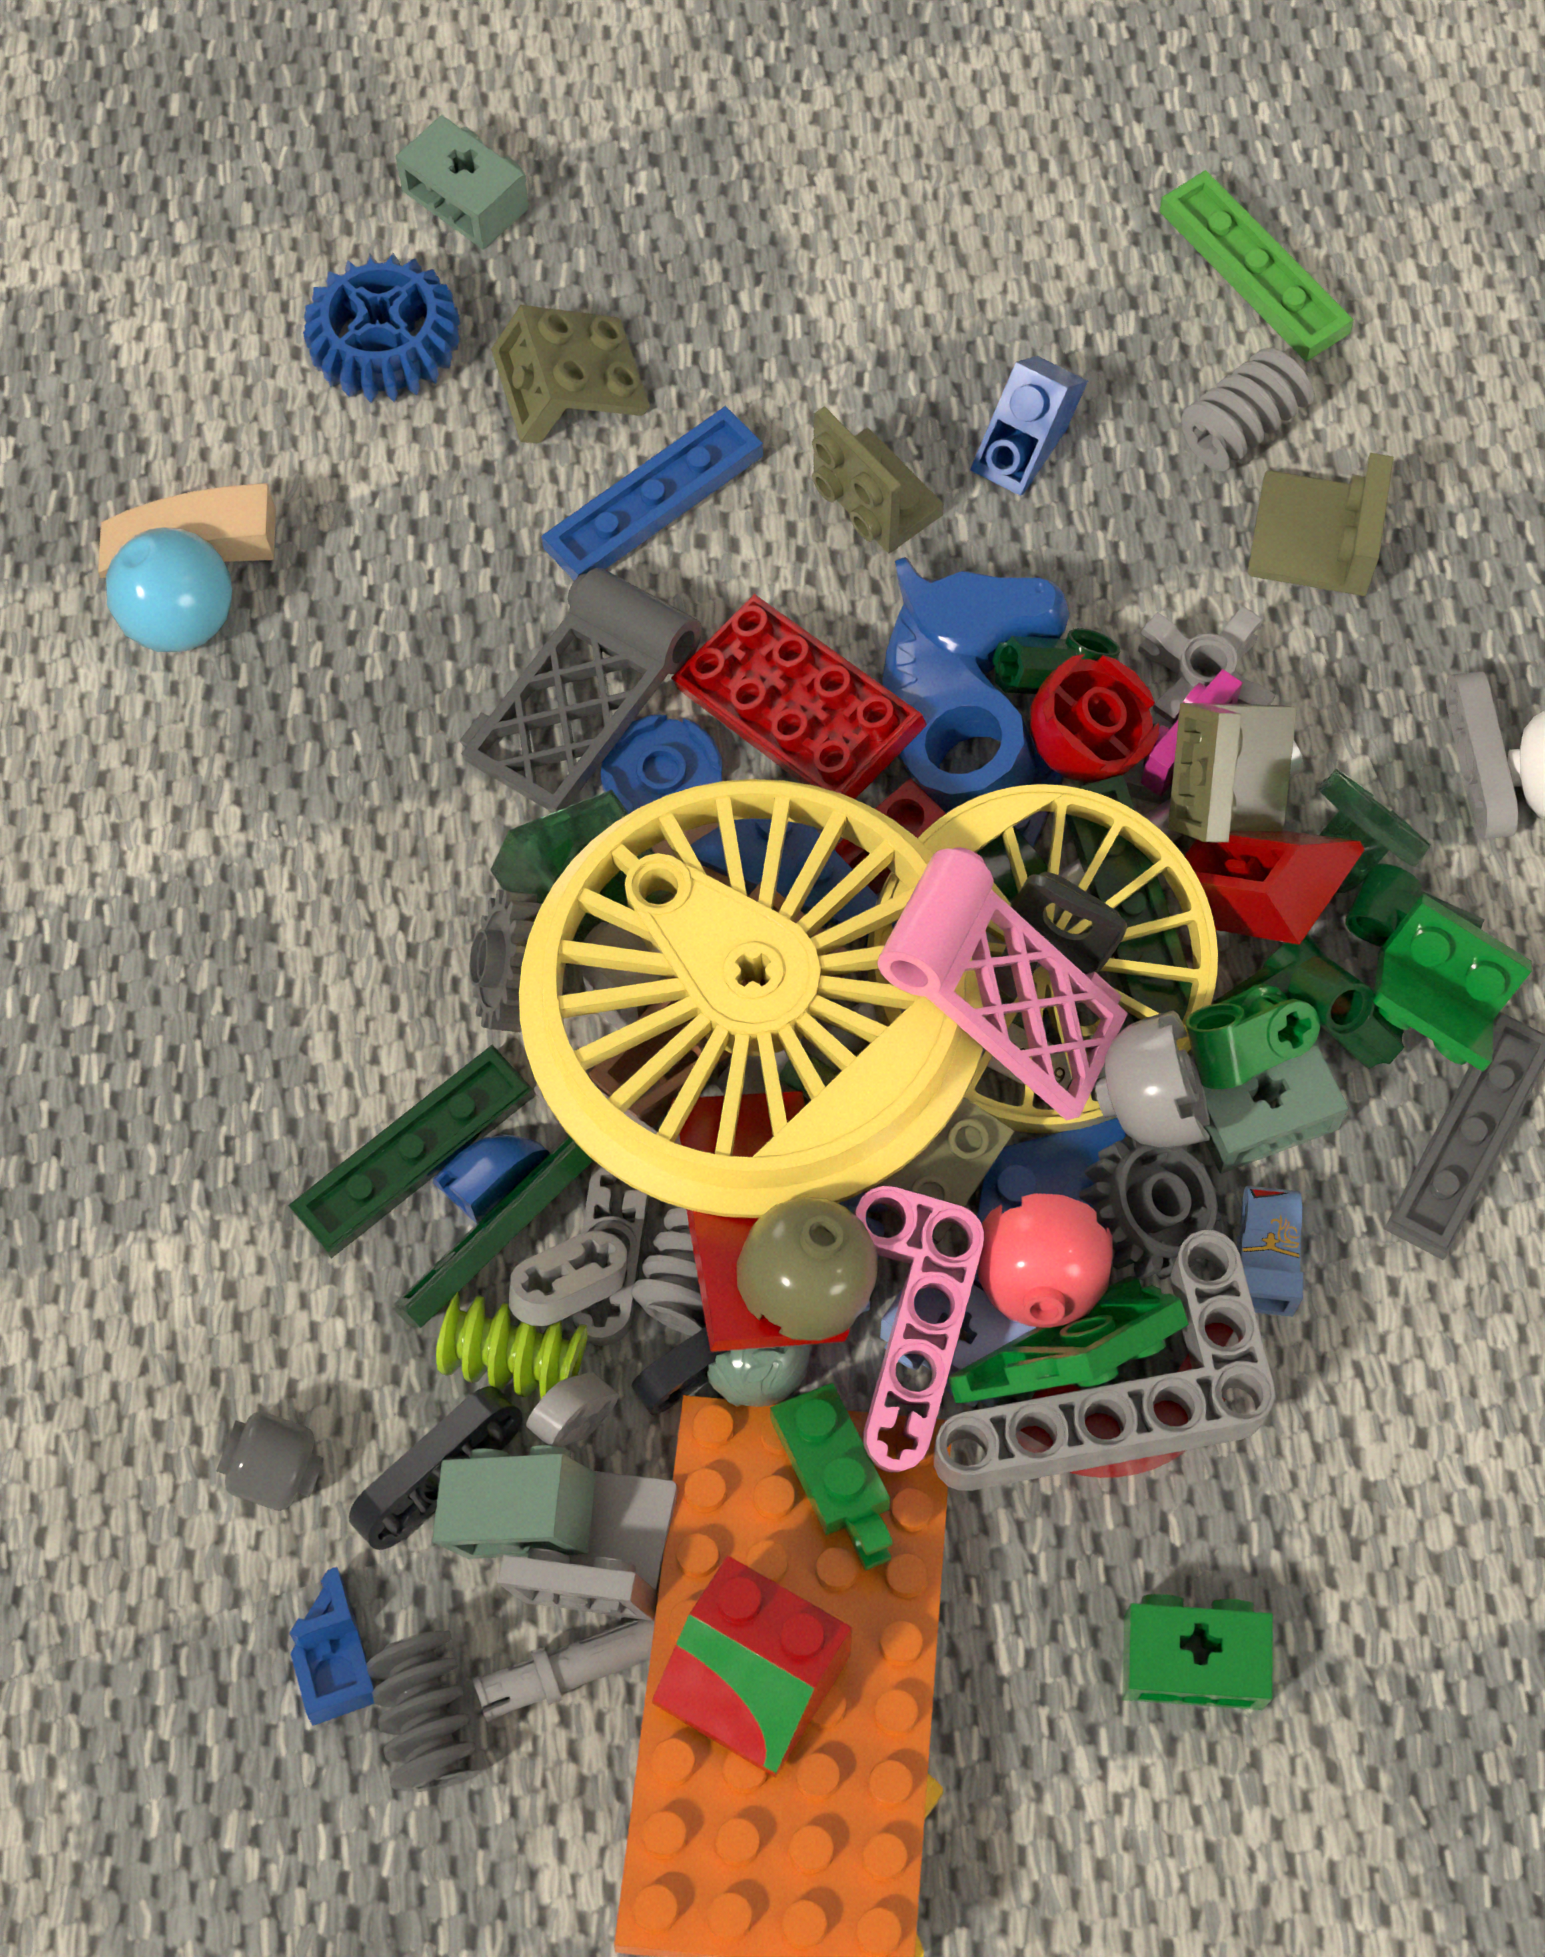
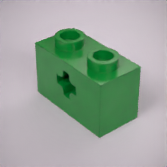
M1168 1594L1142 1596L1141 1604H1130L1124 1615L1122 1700L1263 1710L1272 1700L1273 1613L1254 1612V1603L1239 1599L1214 1600L1211 1602V1609L1184 1607V1599L1182 1597ZM1192 1635L1200 1636L1202 1648L1214 1650L1202 1665L1194 1664V1656L1191 1651L1180 1649V1647L1186 1645Z

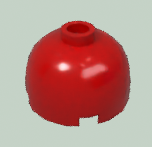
M1082 654L1072 656L1058 666L1039 688L1031 705V736L1037 752L1051 769L1067 779L1083 783H1095L1124 775L1152 752L1159 736V723L1153 727V718L1149 709L1155 704L1151 691L1136 672L1115 658L1102 656L1097 661L1091 659L1080 660L1085 655Z

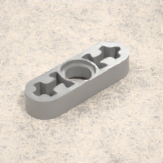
M1482 671L1449 675L1446 683V706L1476 835L1479 839L1514 836L1518 825L1517 799L1487 676Z
M599 1164L595 1166L590 1177L582 1233L603 1231L609 1234L620 1235L629 1242L630 1252L627 1256L625 1273L626 1284L612 1296H609L612 1310L620 1313L618 1317H608L605 1327H594L592 1316L584 1313L585 1309L596 1308L598 1302L571 1316L575 1329L580 1324L587 1325L586 1342L597 1346H607L621 1340L628 1333L632 1324L635 1299L632 1296L631 1289L639 1277L650 1196L639 1190L625 1192L622 1205L623 1218L630 1219L635 1217L634 1223L611 1216L613 1207L610 1189L603 1186L604 1184H614L617 1177L606 1171ZM599 1213L606 1216L603 1218L596 1219L597 1214ZM591 1261L584 1262V1266L587 1265V1264H589V1263H592V1262H591Z

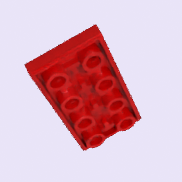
M756 594L671 677L676 688L799 782L841 793L853 799H856L927 726L922 713Z
M802 1091L781 1092L787 1123L805 1107ZM766 1093L742 1094L732 1156L753 1157L773 1138ZM725 1095L699 1097L675 1143L701 1152L715 1154ZM676 1098L672 1099L669 1110L671 1109ZM686 1209L711 1352L846 1341L850 1332L849 1328L843 1333L820 1341L799 1340L780 1334L781 1327L771 1323L763 1315L760 1320L757 1319L748 1310L737 1287V1261L750 1229L759 1218L723 1217Z

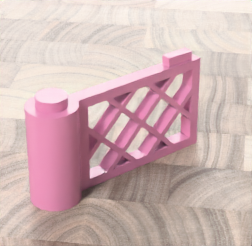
M960 847L938 850L932 855L878 958L877 965L881 974L891 984L905 992L926 996L1065 1120L1080 1117L1105 1064L1106 1053L1113 1039L1119 1034L1128 1014L1118 1005L1121 995L1096 972L1085 975L991 889L994 881L991 871L977 853ZM990 919L1003 930L1009 956L991 958L985 932ZM1031 962H1038L1049 972L1054 997L1037 999L1030 967ZM1011 965L1019 1002L1002 1005L994 967ZM975 970L983 1008L974 1009L954 991L965 971ZM1083 1002L1101 1019L1092 1039L1083 1040L1075 1003ZM1056 1006L1064 1044L1048 1046L1040 1009ZM1022 1013L1029 1049L1020 1050L1009 1040L1004 1014ZM1067 1052L1073 1078L1068 1091L1056 1082L1050 1057L1052 1054Z

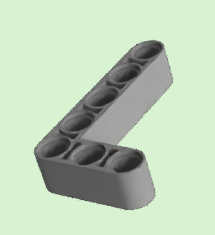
M1215 1230L1198 1231L1191 1234L1182 1243L1173 1266L1171 1286L1174 1296L1182 1301L1189 1323L1182 1330L1192 1370L974 1410L952 1416L940 1427L936 1437L934 1467L938 1477L947 1486L958 1491H972L1237 1441L1252 1436L1262 1426L1271 1410L1275 1399V1392L1242 1261L1235 1243L1225 1234ZM1194 1259L1212 1261L1218 1266L1222 1277L1214 1281L1199 1279L1191 1272L1188 1263ZM1211 1323L1228 1325L1235 1331L1238 1337V1344L1231 1347H1222L1214 1344L1208 1338L1205 1326ZM1229 1388H1239L1246 1391L1255 1403V1411L1248 1414H1239L1231 1411L1222 1399V1391ZM1161 1401L1178 1403L1185 1410L1188 1416V1423L1180 1427L1165 1425L1156 1417L1153 1406ZM1095 1413L1109 1415L1117 1421L1121 1434L1111 1440L1096 1438L1088 1431L1085 1419ZM1027 1426L1040 1427L1050 1435L1053 1446L1042 1453H1032L1025 1450L1019 1444L1016 1433ZM958 1439H970L982 1447L985 1458L973 1466H963L956 1463L949 1456L947 1447Z

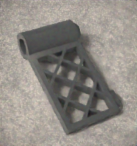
M594 568L575 579L568 593V604L570 605L568 615L492 714L488 716L481 712L460 739L462 745L466 747L461 753L466 762L559 817L563 815L668 674H676L695 654L702 634L701 623L697 619L603 568ZM575 637L592 646L594 661L562 669L560 656ZM602 652H604L605 654H607V655H609V656H611V657H608V658H604V659H603V653H602ZM632 668L643 674L632 690L609 695L606 673ZM597 676L600 698L568 705L565 683ZM555 686L559 708L526 715L525 702L533 691ZM603 713L605 726L598 736L574 743L570 720ZM561 723L564 745L532 753L529 730ZM519 733L522 748L521 756L496 761L486 755L497 738ZM567 760L569 774L554 794L537 785L536 767ZM525 770L526 778L517 772Z

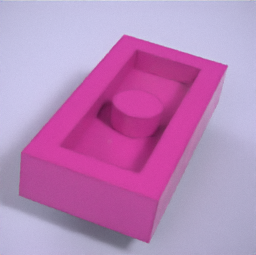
M1222 669L1207 687L1202 683H1198L1189 692L1183 703L1236 704L1243 682ZM1178 721L1171 729L1165 725L1159 727V736L1152 752L1145 757L1147 761L1141 784L1159 797L1172 785Z

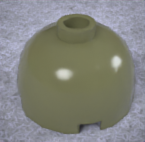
M799 1197L774 1205L750 1229L737 1261V1287L748 1310L757 1319L760 1320L763 1315L771 1323L780 1326V1334L799 1340L820 1341L845 1332L855 1322L857 1316L865 1310L876 1284L878 1274L877 1249L863 1222L845 1206L826 1198Z

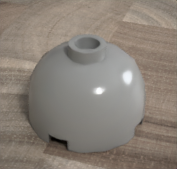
M1175 1011L1144 1018L1128 1025L1113 1039L1105 1056L1106 1077L1098 1078L1095 1083L1098 1103L1105 1118L1116 1115L1121 1127L1128 1136L1141 1144L1162 1149L1183 1147L1207 1141L1210 1137L1204 1129V1126L1210 1125L1204 1089L1193 1056H1188L1185 1049L1179 1050L1176 1043L1177 1039L1188 1037L1178 1013Z

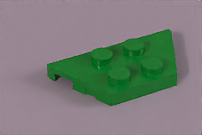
M1127 1276L1109 1286L1088 1315L1067 1325L1052 1328L1036 1327L948 1376V1381L955 1403L978 1401L1078 1383L1082 1387L1095 1386L1115 1378L1119 1374L1117 1366L1129 1359L1147 1357L1164 1349L1166 1346L1164 1339L1188 1326L1189 1323L1180 1298L1170 1293L1163 1294L1161 1289L1154 1285L1142 1288L1140 1280L1136 1279V1276Z

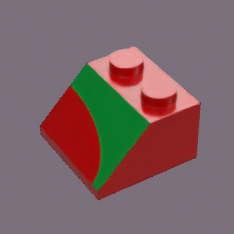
M727 1555L689 1613L652 1698V1703L776 1778L850 1658L852 1627Z

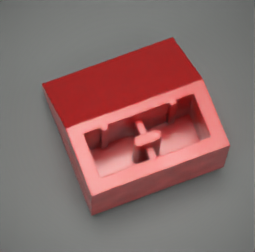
M1285 830L1230 831L1229 842H1204L1196 839L1184 857L1189 862L1203 887L1212 912L1215 930L1300 945L1365 849L1361 842L1357 840Z

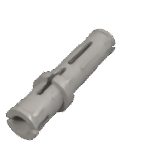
M655 1617L654 1621L636 1619L546 1652L543 1646L532 1650V1658L482 1677L472 1678L486 1721L490 1722L493 1718L547 1699L548 1705L562 1700L560 1693L650 1660Z

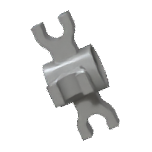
M1242 606L1220 635L1201 634L1189 640L1170 620L1157 612L1142 628L1141 634L1146 638L1139 645L1138 652L1155 663L1165 665L1175 672L1177 676L1175 685L1168 689L1153 706V711L1157 713L1153 717V727L1159 723V727L1165 725L1171 729L1179 719L1180 703H1183L1189 692L1198 683H1202L1207 687L1216 677L1202 676L1195 671L1196 669H1207L1216 675L1224 669L1243 682L1236 704L1271 705L1275 699V694L1264 686L1248 681L1235 672L1237 660L1243 657L1256 643L1258 636L1254 632L1261 626L1263 619L1245 606Z

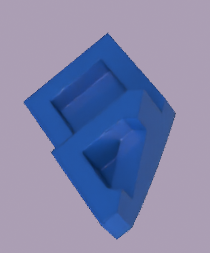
M338 1567L326 1571L320 1581L323 1589L305 1619L298 1618L289 1633L295 1643L290 1654L306 1716L312 1726L375 1704L372 1691L376 1688L373 1677H370L367 1671V1656Z

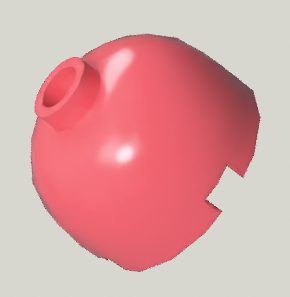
M1035 1193L1022 1196L1020 1207L1011 1208L1003 1214L1002 1205L990 1211L981 1224L984 1231V1242L977 1266L979 1281L992 1305L1008 1319L1030 1327L1052 1328L1071 1324L1088 1315L1108 1289L1113 1257L1112 1235L1108 1227L1105 1231V1228L1097 1222V1212L1088 1204L1064 1195Z

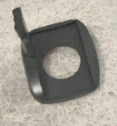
M1051 872L1030 875L1010 905L1012 909L1085 975L1092 972L1097 973L1104 967L1122 941L1127 929L1126 921L1121 918L1116 910L1067 879ZM1050 903H1055L1064 910L1091 921L1093 929L1085 934H1072L1061 930L1047 916L1046 906ZM1007 946L1000 957L1009 956ZM1038 962L1030 963L1032 976ZM1011 965L994 967L1000 997L1008 1004L1014 1003L1017 998V991Z

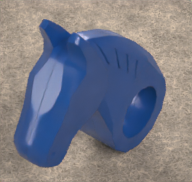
M906 557L896 560L897 579L904 604L898 614L887 647L882 685L922 713L927 724L897 756L909 778L946 814L981 795L1009 787L1031 785L1036 776L1035 752L1023 717L1007 697L992 685L985 674L995 668L993 657L999 642H1007L1011 636L1060 639L1064 635L1070 613L1063 591L1055 582L1042 578H998L968 571H961L940 579L928 580L921 577ZM972 737H990L1001 742L994 758L981 769L966 774H950L940 770V764L947 752L961 741Z

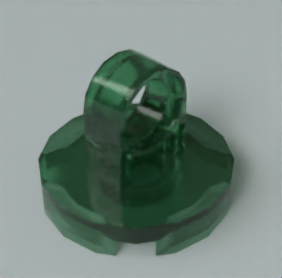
M1335 769L1317 787L1339 810L1319 835L1357 840L1361 842L1365 849L1336 893H1346L1355 889L1365 880L1388 851L1409 865L1417 867L1425 858L1424 855L1430 850L1431 844L1396 812L1393 810L1389 811L1373 798L1374 795L1342 771Z

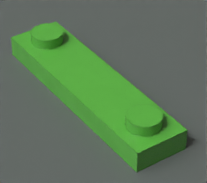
M1206 170L1162 197L1159 212L1305 362H1308L1350 334L1354 319Z

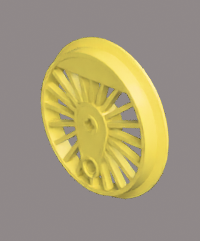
M731 780L695 786L657 799L613 823L594 838L569 863L552 886L539 909L529 934L521 966L519 1009L525 1051L535 1081L548 1107L561 1126L588 1156L606 1171L634 1189L665 1203L691 1211L723 1217L761 1218L774 1205L799 1197L826 1198L839 1203L877 1186L900 1171L926 1149L955 1113L974 1078L984 1047L926 996L910 994L891 984L830 977L879 969L877 965L878 958L885 945L833 954L827 953L898 920L933 853L917 837L896 821L867 804L841 793L814 785L784 780ZM772 819L758 902L746 895L734 820ZM788 821L822 829L820 837L780 911H774L773 905ZM719 822L730 887L706 875L686 839L684 831ZM840 837L870 853L797 923L794 922ZM664 840H667L676 856L675 858L671 855L657 853L644 856L641 859L637 858L638 855ZM886 867L909 889L811 937ZM620 870L627 875L625 889L628 907L599 894L603 887ZM659 890L669 891L675 895L669 902L659 905L645 900L649 894ZM587 912L640 936L650 952L575 942L573 939L580 922ZM566 963L661 975L667 978V980L562 995ZM975 970L965 971L954 991L974 1009L983 1008ZM746 979L750 983L744 987L742 986V981ZM762 979L766 981V984L763 986L758 984ZM825 998L906 1010L887 1027ZM680 1000L573 1051L568 1041L563 1018ZM693 1018L684 1029L608 1099L586 1074L585 1070ZM815 1019H821L871 1044L856 1057ZM803 1036L842 1071L826 1087L799 1041ZM704 1037L708 1039L706 1046L657 1134L650 1132L624 1114ZM726 1050L732 1053L715 1154L701 1152L674 1143L723 1051ZM782 1050L787 1054L811 1098V1101L789 1123L786 1120L774 1054ZM748 1056H760L773 1138L753 1157L732 1156L747 1060Z

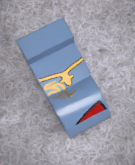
M1255 1186L1245 1187L1241 1207L1240 1236H1237L1236 1248L1240 1254L1255 1313L1293 1317L1303 1299V1272H1300L1302 1196L1300 1191Z

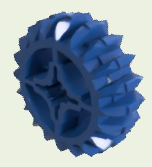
M392 253L386 263H378L369 254L366 265L356 267L347 260L345 274L339 275L328 271L327 287H313V303L305 306L304 318L306 325H304L305 331L303 335L306 347L310 348L309 354L312 364L317 368V371L323 372L324 379L328 381L330 387L341 384L342 390L346 392L349 398L362 388L364 396L370 403L373 402L379 391H386L388 397L395 403L398 389L407 387L409 391L417 396L420 388V379L436 384L437 377L439 376L438 368H451V361L453 359L451 351L458 350L460 341L458 325H460L458 308L454 307L452 292L448 289L447 284L440 283V278L436 275L434 269L422 272V267L415 258L401 266L400 260L397 259L394 253ZM423 316L426 320L422 328L415 336H412L410 333L416 328L415 322ZM352 318L353 321L348 325L349 332L339 338L344 324Z

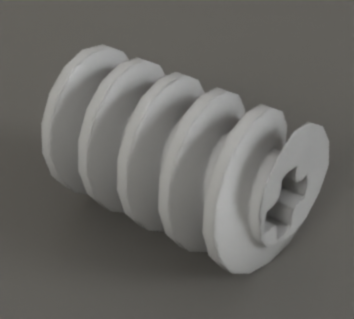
M1262 348L1250 358V361L1244 362L1236 368L1233 375L1226 376L1217 383L1216 388H1211L1200 397V401H1195L1184 409L1181 422L1187 444L1192 452L1209 468L1224 472L1230 468L1229 459L1238 461L1247 454L1248 446L1256 447L1263 442L1264 433L1272 434L1280 428L1281 420H1290L1297 414L1298 407L1304 408L1313 402L1314 390L1312 383L1297 362L1284 352L1273 348Z
M679 1207L670 1209L666 1213L664 1226L668 1231L660 1232L653 1241L654 1250L658 1255L649 1256L642 1265L643 1273L648 1279L638 1280L634 1283L631 1292L636 1302L650 1316L674 1330L693 1336L704 1327L692 1318V1314L694 1311L704 1312L687 1211L685 1208Z

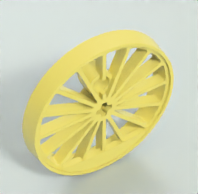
M1038 784L1009 787L965 802L942 816L918 837L934 854L938 850L959 847L976 853L995 838L1002 835L1019 893L1028 877L1013 826L1038 811L1054 812L1047 872L1059 875L1065 814L1087 819L1109 829L1078 884V887L1084 891H1087L1118 835L1122 836L1145 854L1154 865L1105 903L1114 909L1150 880L1162 873L1176 895L1183 913L1128 927L1121 942L1187 925L1192 945L1193 969L1110 958L1100 971L1191 982L1189 1003L1182 1021L1186 1032V1019L1189 1015L1200 1008L1211 1005L1216 986L1218 949L1214 920L1203 887L1189 862L1176 845L1158 827L1128 806L1104 795L1069 786ZM892 871L880 892L875 906L909 890ZM993 882L991 889L1010 906L1011 903ZM1050 903L1046 906L1047 916L1052 923L1054 920L1055 903ZM1064 910L1056 926L1064 930L1073 914ZM990 919L985 932L1005 942L1003 930ZM1083 919L1066 932L1082 934L1092 926V922ZM894 922L869 933L867 948L885 945L893 931L892 924ZM988 942L991 956L1000 957L1006 948V944ZM1040 966L1033 973L1037 999L1052 998L1054 994L1049 972L1043 966ZM879 969L867 970L869 982L891 984L881 974ZM1115 989L1121 995L1118 1005L1142 1020L1159 1014ZM1018 996L1015 999L1014 1003L1019 1002ZM874 1005L879 1023L887 1027L902 1014L900 1008ZM1048 1007L1047 1010L1052 1026L1060 1035L1061 1042L1064 1044L1057 1007ZM1041 1008V1017H1043V1008ZM1018 1012L1004 1015L1007 1030ZM1099 1017L1093 1025L1080 1026L1083 1040L1093 1038L1101 1021ZM1189 1037L1177 1039L1176 1043L1179 1050L1185 1049L1187 1054H1189L1191 1051ZM986 1049L979 1060L974 1078L964 1096L997 1120L1018 1132L1060 1133L1090 1127L1116 1118V1115L1105 1118L1098 1101H1093L1091 1094L1080 1117L1065 1120L1054 1109L1034 1108V1091L1025 1083H1023L1021 1106L1019 1107L1001 1103L978 1094L975 1091V1087L993 1057ZM1065 1052L1066 1059H1067V1062H1068V1066H1069V1069H1070L1067 1052Z

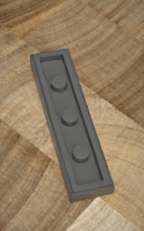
M1502 1012L1498 1013L1493 1020V1061L1485 1071H1480L1470 1064L1384 1230L1441 1260L1445 1259L1545 1066L1544 1033Z

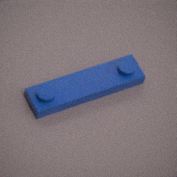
M724 406L541 535L543 549L573 581L581 574L588 573L594 568L607 569L763 457V443L727 406Z

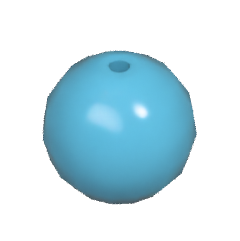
M162 527L148 529L135 535L125 543L111 560L106 574L107 607L123 633L141 646L156 652L189 651L203 645L212 638L226 621L232 598L231 575L216 549L197 534L178 528Z

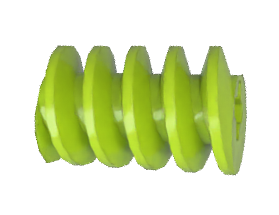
M457 1292L451 1300L440 1329L436 1346L437 1370L441 1374L449 1376L454 1374L462 1364L463 1377L467 1382L471 1383L478 1382L488 1371L489 1385L500 1390L504 1389L513 1378L515 1393L524 1398L530 1396L539 1384L540 1399H542L558 1382L578 1375L586 1347L587 1325L580 1324L569 1340L562 1339V1320L550 1324L544 1333L537 1332V1326L520 1322L518 1326L512 1325L511 1309L509 1303L503 1302L492 1319L486 1317L485 1297L481 1295L475 1298L467 1312L460 1310V1295Z

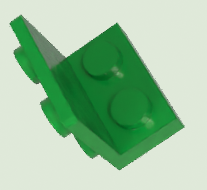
M1423 893L1378 952L1373 1002L1378 1006L1379 1012L1387 1021L1403 1030L1413 1028L1431 1039L1436 1049L1450 1061L1460 1065L1469 1063L1480 1071H1485L1493 1061V1020L1532 972V961Z

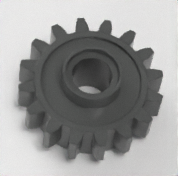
M498 889L496 891V898H490L488 901V916L482 915V929H479L474 937L469 963L470 979L474 986L472 991L473 997L479 998L475 1013L476 1017H482V1028L522 1032L519 1009L521 966L529 934L542 904L537 903V894Z
M1129 1136L1098 1152L1100 1160L1086 1167L1084 1171L1086 1176L1095 1184L1080 1191L1079 1198L1086 1203L1092 1204L1093 1209L1097 1212V1222L1105 1228V1231L1107 1227L1109 1228L1112 1235V1248L1116 1251L1113 1259L1114 1268L1119 1270L1134 1263L1136 1279L1143 1280L1157 1274L1160 1280L1171 1277V1272L1182 1243L1193 1233L1201 1230H1213L1215 1223L1221 1220V1214L1217 1212V1189L1212 1185L1203 1162H1199L1187 1152V1146L1162 1149L1141 1144ZM1204 1259L1190 1261L1188 1263L1189 1268L1199 1264Z

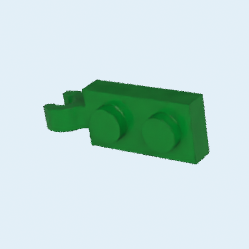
M827 1384L771 1406L770 1420L825 1535L827 1536L845 1528L865 1571L890 1561L891 1555L887 1547L892 1546L893 1541L884 1521L879 1515L890 1509V1496L872 1460L867 1455L865 1446L834 1384Z

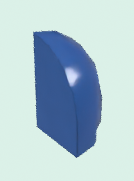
M510 1134L482 1138L461 1151L433 1178V1184L477 1224L550 1152L535 1140Z

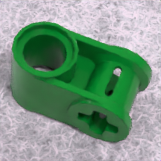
M1262 983L1254 985L1248 990L1218 1004L1209 1005L1191 1013L1186 1019V1028L1202 1086L1209 1089L1233 1088L1248 1082L1261 1072L1309 1051L1316 1042L1320 1031V1018L1316 1009L1302 1000H1288L1285 993L1279 988Z

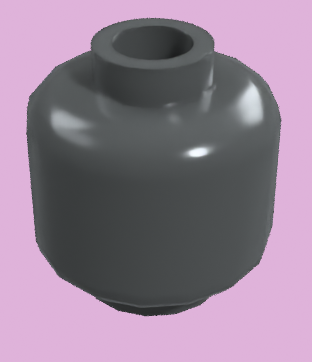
M258 1411L253 1413L246 1423L235 1420L216 1471L226 1475L225 1488L231 1495L276 1511H282L292 1504L297 1493L310 1497L324 1458L312 1454L315 1439L311 1429L281 1417Z

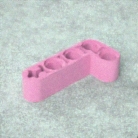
M881 1186L871 1189L861 1198L854 1215L867 1228L876 1246L877 1255L907 1263L909 1268L864 1428L863 1444L867 1455L875 1467L886 1472H900L912 1468L919 1463L929 1448L983 1248L984 1231L976 1215L962 1206L897 1187ZM877 1204H888L894 1207L902 1219L901 1232L891 1238L876 1236L867 1226L865 1220L866 1211ZM944 1222L960 1226L968 1240L966 1252L958 1257H947L941 1254L935 1248L932 1240L934 1227ZM935 1288L944 1293L950 1304V1313L945 1322L929 1324L921 1320L916 1314L914 1297L919 1290ZM918 1354L926 1359L932 1370V1380L928 1388L920 1392L909 1391L898 1382L895 1371L896 1364L901 1356ZM887 1395L903 1405H924L925 1407L922 1417L914 1411L907 1414L903 1433L905 1437L913 1440L912 1450L900 1451L896 1459L887 1457V1444L877 1440L879 1430L887 1431L893 1427L899 1411V1407H885Z

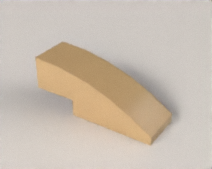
M268 483L225 486L188 492L126 510L101 522L99 577L106 578L111 560L131 538L148 529L162 527L178 528L197 534L216 549L224 562L274 560L276 508Z

